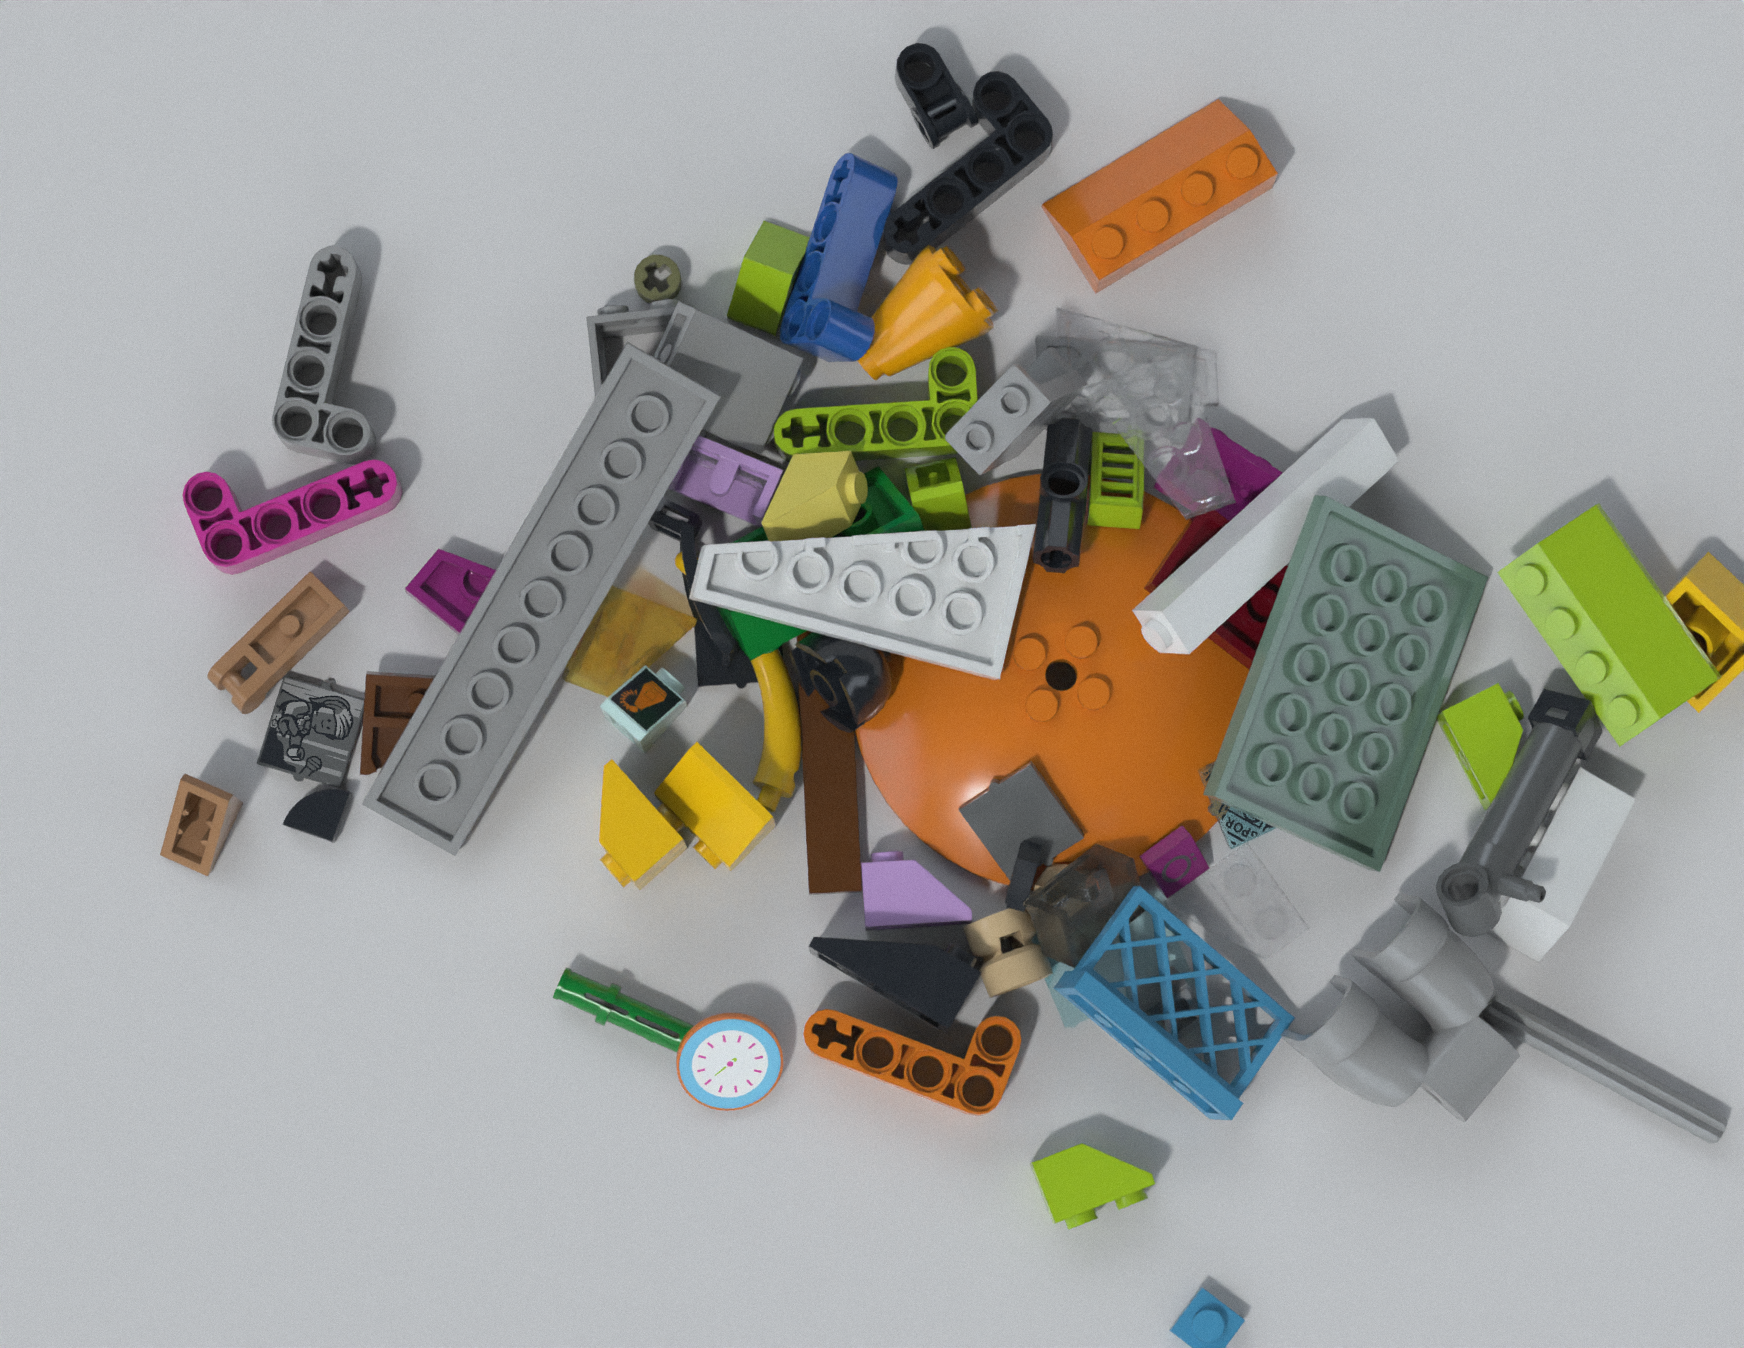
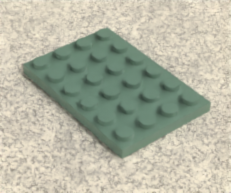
M1314 495L1203 795L1365 869L1380 872L1488 577L1327 496Z

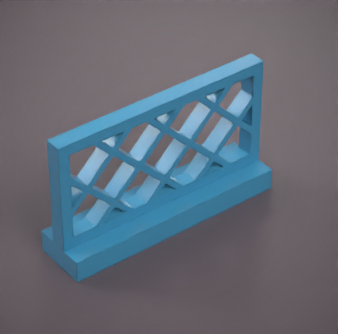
M1141 886L1132 887L1074 970L1065 971L1054 986L1056 991L1206 1117L1214 1120H1232L1244 1104L1239 1100L1240 1096L1282 1038L1280 1035L1285 1029L1289 1028L1295 1017ZM1138 905L1152 915L1154 938L1131 941L1129 918ZM1165 927L1174 935L1166 936ZM1119 933L1120 943H1112ZM1183 941L1191 948L1193 971L1170 974L1167 943ZM1155 944L1159 976L1136 979L1132 947ZM1121 949L1124 980L1108 982L1093 968L1105 951ZM1204 960L1213 968L1205 969ZM1221 974L1230 981L1232 1004L1209 1006L1206 976ZM1194 978L1198 1009L1175 1012L1171 981ZM1160 982L1163 1013L1147 1015L1139 1008L1137 985ZM1125 987L1126 996L1116 988ZM1243 993L1252 1001L1244 1002ZM1260 1007L1274 1019V1022L1262 1038L1248 1040L1245 1009ZM1233 1011L1237 1041L1214 1044L1210 1014ZM1199 1015L1202 1046L1186 1048L1178 1041L1176 1018ZM1164 1020L1165 1029L1155 1021ZM1249 1046H1256L1250 1055ZM1238 1048L1240 1070L1229 1084L1217 1073L1215 1051ZM1203 1053L1204 1062L1195 1054Z

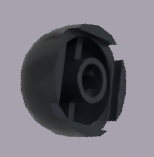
M812 632L795 644L796 648L791 650L790 658L794 673L802 689L808 697L816 689L829 706V708L820 711V713L839 730L851 733L874 718L884 708L890 696L892 686V674L888 664L891 661L890 652Z

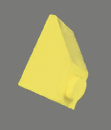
M852 452L793 454L761 522L770 542L803 540L806 538H831L852 526L861 504L866 501L868 493L866 477L862 472H859Z

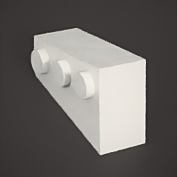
M1580 767L1568 783H1563L1550 807L1551 811L1544 824L1540 825L1527 849L1528 852L1521 865H1518L1513 875L1543 886L1546 890L1545 899L1540 903L1530 900L1525 902L1503 895L1500 900L1502 910L1500 920L1487 933L1539 963L1571 926L1636 799Z

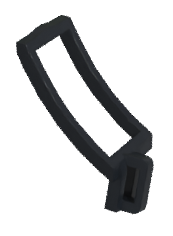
M662 498L648 524L651 529L680 542V552H682L686 575L682 573V578L692 615L711 654L719 665L728 669L735 656L733 644L722 628L711 605L689 599L698 564L695 553V538L702 526V519L697 513ZM669 510L688 519V522L676 520L666 515Z

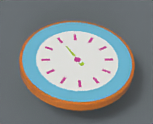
M742 1013L713 1015L694 1025L682 1039L676 1056L677 1075L686 1093L701 1105L724 1111L747 1108L764 1099L778 1083L783 1069L782 1048L773 1030L753 1016Z

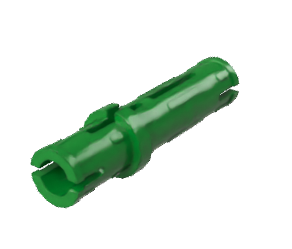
M567 967L553 995V998L556 1000L559 999L596 1016V1023L605 1026L606 1022L612 1023L676 1053L682 1039L693 1027L692 1024L674 1017L665 1011L656 1009L621 993V986L614 983L610 987L575 973ZM586 993L627 1010L628 1015L586 997ZM637 1016L678 1033L679 1038L637 1020Z

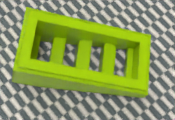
M1093 432L1087 525L1140 529L1143 513L1145 436ZM1103 449L1133 451V455L1104 453ZM1102 463L1132 465V469L1102 467ZM1102 477L1130 479L1132 483L1102 481ZM1101 492L1131 494V498L1102 496Z

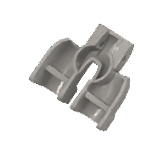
M1399 893L1394 900L1411 915L1410 920L1397 936L1379 951L1370 952L1356 949L1352 956L1401 999L1408 1001L1425 1017L1432 1028L1427 1038L1421 1043L1414 1040L1383 1014L1375 1000L1351 979L1334 975L1329 982L1344 997L1325 1022L1307 1035L1285 1029L1280 1036L1332 1081L1364 1100L1379 1105L1396 1107L1405 1102L1421 1087L1456 1119L1466 1122L1520 1055L1504 1037L1479 1017L1494 993V987L1488 970L1476 954L1449 929L1445 919L1419 896Z

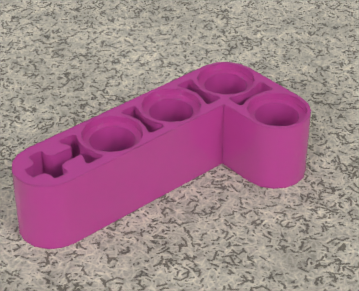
M373 459L351 466L242 511L231 487L216 473L202 472L191 477L184 486L182 496L204 554L218 570L234 575L389 513L400 502L402 487L391 466L383 461ZM378 476L379 480L385 484L382 486L383 495L374 498L371 492L368 491L370 489L369 480ZM212 487L222 490V502L216 509L207 512L198 509V497L204 490ZM351 487L356 495L354 497L360 504L359 507L353 509V504L343 490L344 488ZM328 495L338 497L341 504L335 516L325 520L315 516L314 508L319 499ZM279 515L288 516L291 519V529L285 537L276 540L266 537V525L270 519ZM231 535L241 538L242 548L236 557L228 560L218 558L217 546L223 538Z

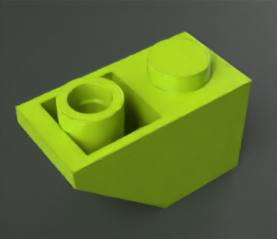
M1083 1143L1030 1164L1053 1224L1065 1220L1068 1230L1097 1219L1098 1216L1095 1208L1103 1204L1115 1201L1118 1210L1148 1199L1144 1188L1156 1184L1151 1173Z

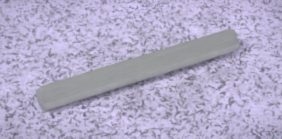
M1494 996L1489 1002L1483 1016L1485 1022L1708 1143H1717L1722 1137L1728 1121L1720 1114L1502 996Z

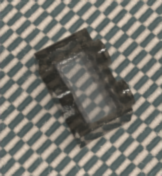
M1095 844L1046 882L1044 886L1022 901L1032 917L1043 955L1073 968L1077 966L1132 887L1141 886L1132 857ZM1138 905L1129 918V924L1146 910Z

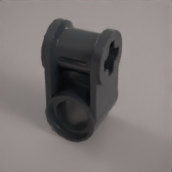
M915 43L901 51L896 63L895 82L911 110L912 117L920 133L931 149L940 146V139L967 125L972 128L979 124L967 96L954 81L935 48L927 44ZM923 61L931 67L933 75L927 81L914 82L907 77L904 69L911 62Z

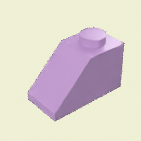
M902 851L872 853V862L861 863L865 931L972 923V909L916 860H904Z

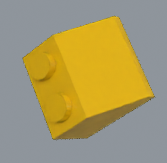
M1709 551L1665 595L1722 676L1719 680L1687 701L1698 713L1744 670V584Z
M698 742L685 753L654 792L655 797L662 803L657 810L677 832L685 826L699 840L693 846L694 850L714 869L723 863L732 871L776 827L774 817Z
M612 759L606 763L603 768L599 843L606 854L600 858V861L623 888L632 881L641 890L688 848L684 839Z

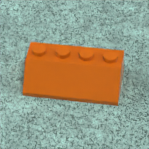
M1217 99L1043 203L1041 207L1096 294L1272 189L1278 173L1251 130Z

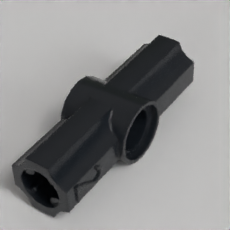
M1061 418L1058 422L1048 424L1033 552V563L1042 566L1046 572L1065 573L1068 569L1079 567L1093 434L1092 428L1082 424L1080 419Z

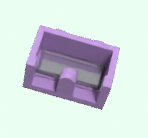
M699 435L668 489L748 523L762 527L761 522L780 484L783 470Z

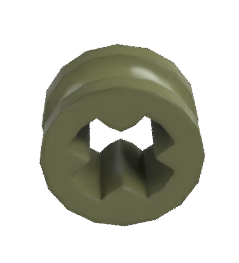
M650 255L637 265L634 272V284L639 297L650 304L659 300L675 299L681 289V275L677 264L669 257ZM657 268L658 272L661 273L666 269L671 273L666 278L667 290L659 292L655 286L649 291L644 287L649 282L647 274L649 270Z

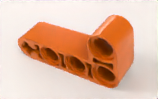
M830 1009L820 1010L811 1015L805 1024L803 1033L806 1046L812 1054L820 1059L972 1116L986 1115L996 1108L1004 1093L1021 1045L1020 1031L1015 1023L1006 1017L1000 1016L989 1017L978 1025L964 1059ZM828 1020L835 1021L837 1023L836 1032L850 1039L852 1037V1028L864 1031L855 1043L854 1059L849 1060L842 1057L847 1050V1046L840 1043L831 1042L827 1049L819 1047V1037L813 1034L815 1026L825 1027ZM1002 1027L1010 1034L1012 1040L1011 1049L1005 1055L992 1056L982 1047V1034L988 1028ZM877 1038L887 1041L894 1053L890 1064L879 1069L867 1065L862 1057V1050L865 1044ZM926 1057L937 1060L943 1069V1078L940 1083L930 1088L917 1084L912 1075L914 1064ZM983 1077L992 1085L993 1096L991 1101L985 1106H972L964 1099L962 1089L965 1081L969 1078Z

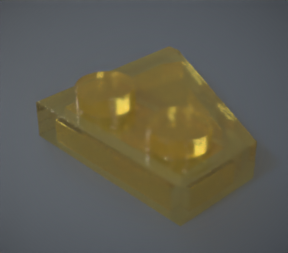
M612 585L568 660L562 679L609 697L645 665L649 668L695 626L697 618Z

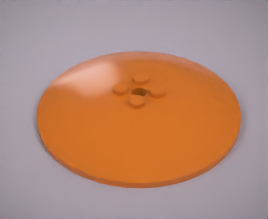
M1041 474L1010 478L966 494L965 497L972 528L1037 524ZM1088 475L1086 513L1083 523L1079 567L1068 569L1065 573L1046 572L1042 566L1033 563L1035 527L1000 679L992 680L890 653L891 661L888 663L892 674L890 696L884 708L874 718L854 731L862 758L873 782L888 806L902 823L926 846L947 861L971 874L1009 886L1010 880L962 816L959 807L988 789L992 779L1000 781L1030 761L1033 762L1085 834L1084 839L1056 855L1053 863L1085 866L1088 873V890L1111 887L1149 873L1140 859V855L1180 826H1183L1190 833L1196 843L1227 811L1225 810L1226 805H1224L1219 814L1218 810L1222 803L1203 795L1208 783L1205 779L1212 772L1249 669L1209 638H1206L1190 654L1159 653L1144 639L1141 631L1142 625L1132 611L1150 594L1144 589L1145 585L1190 521V518L1170 504L1144 491L1140 529L1089 526L1087 522L1090 475ZM1102 478V481L1118 482V481H1113V480H1109V479ZM1101 492L1102 496L1131 498V494ZM1065 662L1074 668L1076 682L1070 689L1064 691L1055 690L1047 683L1046 670L1053 663ZM1042 864L1037 867L1031 891H1034L1033 886L1046 868V865Z

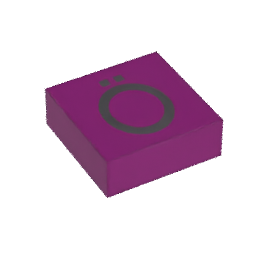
M1180 826L1139 856L1157 888L1167 899L1210 869L1192 836L1183 826Z

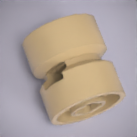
M1027 905L1025 912L1009 908L963 927L973 956L981 957L984 960V964L979 971L982 972L981 977L989 998L1016 990L1053 974L1044 947L1034 944L1032 941L1037 930ZM1008 939L1014 950L1003 954L1000 941Z

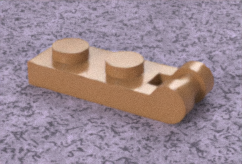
M310 571L211 667L207 678L218 690L226 689L232 695V704L242 714H249L260 706L265 699L266 693L350 611ZM251 662L257 670L246 680L241 675V672Z

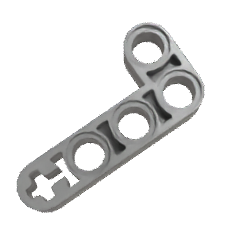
M327 246L320 249L310 262L272 415V425L281 442L294 452L346 464H358L369 458L376 447V436L373 428L362 413L354 409L332 405L362 285V275L354 257L346 249L339 246ZM337 265H342L347 276H338L335 280L333 293L338 300L336 302L329 298L331 284L325 272H334ZM325 313L337 317L336 326L329 334L316 335L311 333V324L318 315ZM311 363L322 365L324 367V375L317 384L304 386L298 382V375L303 367ZM297 414L311 416L312 425L307 433L299 437H293L286 433L287 422L292 416ZM348 425L361 427L363 429V437L360 443L352 448H343L337 445V436L341 429Z

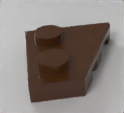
M367 671L360 775H370L383 767L434 679V675Z

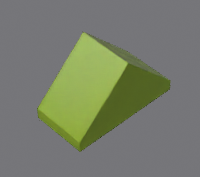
M763 221L744 255L727 312V318L776 336L810 237Z
M956 457L905 468L912 505L919 514L925 531L972 528Z

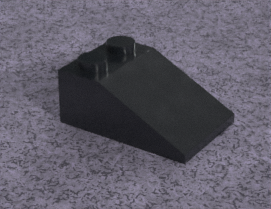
M813 937L808 946L810 954L946 1034L952 1027L982 973L973 968L977 961L974 956L951 943L948 944L944 951L936 945Z

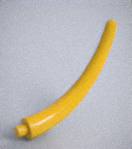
M679 552L675 557V565L686 575L682 552ZM779 649L768 654H762L751 660L758 680L764 711L763 748L753 784L761 789L757 801L770 812L776 811L781 797L792 798L795 789L794 774L799 770L801 757V724L798 703L788 669Z

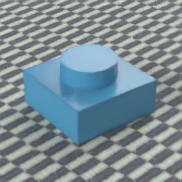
M1201 1287L1169 1331L1191 1348H1225L1245 1320Z

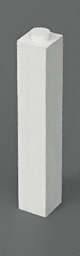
M1374 418L1342 419L1139 603L1132 611L1142 625V635L1147 643L1159 653L1190 654L1290 562L1314 495L1327 496L1350 507L1399 462L1398 457Z

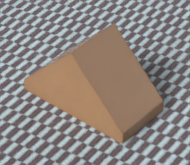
M184 774L180 779L160 855L205 876H209L243 802L233 794L188 774Z

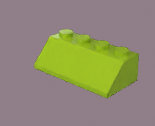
M1600 503L1594 505L1534 545L1497 572L1587 700H1591L1596 714L1619 747L1722 677Z

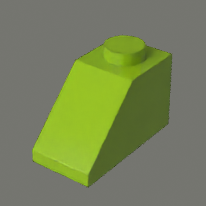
M1499 683L1442 711L1436 718L1485 811L1488 810L1513 765L1523 733V728L1519 722L1524 719L1522 708L1515 695L1510 690L1504 693Z

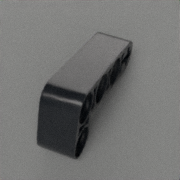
M1000 71L989 72L980 77L973 90L972 107L977 116L978 123L989 137L897 208L887 218L884 226V249L895 262L908 265L928 245L936 249L1041 166L1049 157L1053 139L1052 126L1046 116L1009 74ZM990 91H1000L1008 96L1010 103L1002 110H992L987 108L981 99ZM1023 130H1031L1041 136L1043 143L1034 150H1025L1017 145L1014 137ZM983 162H992L1000 167L1003 175L994 182H984L976 177L974 169ZM942 194H952L960 199L962 207L958 212L946 215L936 210L933 202ZM922 210L927 222L918 228L916 243L912 245L908 240L898 243V229L902 228L907 233L921 225L922 213L920 211Z

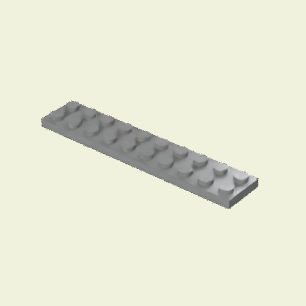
M626 343L383 765L362 805L456 856L721 397L718 393L631 343Z

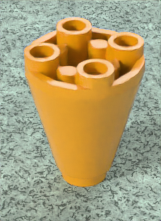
M928 245L920 251L871 318H873L875 323L873 340L865 355L857 361L874 380L877 381L884 374L889 377L931 359L941 349L958 347L985 335L994 328L990 317L997 313L998 309L980 287L973 290L969 288L960 276L966 270L964 265L947 245L938 250Z

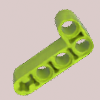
M956 347L944 348L935 353L929 362L928 369L929 400L800 408L786 411L778 418L774 426L776 450L781 458L787 462H790L793 454L851 451L855 461L959 454L946 441L940 424L946 417L951 415L963 417L978 401L974 361L966 351ZM956 364L964 370L966 378L961 384L952 387L941 383L936 373L944 365ZM897 419H908L917 427V433L909 441H897L889 435L887 430L889 425ZM855 422L864 429L865 435L859 443L845 445L835 436L837 428L843 423ZM827 423L826 436L829 447H821L820 436L804 438L803 447L799 448L793 447L791 439L783 437L791 436L792 427L801 426L804 435H820L819 424Z

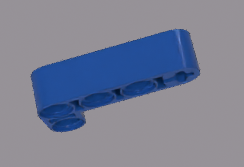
M849 152L844 154L835 164L782 320L780 338L783 343L827 362H854L867 352L873 340L875 323L873 318L857 312L896 194L898 179L894 172Z

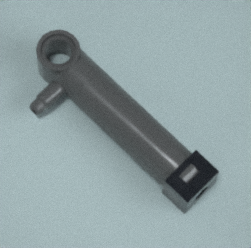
M1543 689L1528 716L1532 727L1531 733L1457 864H1453L1445 869L1438 878L1436 884L1437 896L1455 932L1463 936L1475 937L1492 930L1499 922L1502 914L1499 902L1502 895L1525 902L1530 900L1540 903L1545 899L1546 890L1543 886L1513 875L1577 758L1587 761L1603 732L1591 700Z

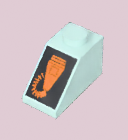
M645 665L600 705V708L605 718L646 753L687 707L686 701L680 696L685 687L664 668H661L655 674Z

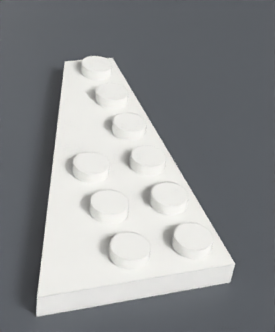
M1036 524L704 545L701 547L689 599L997 680L1001 676Z

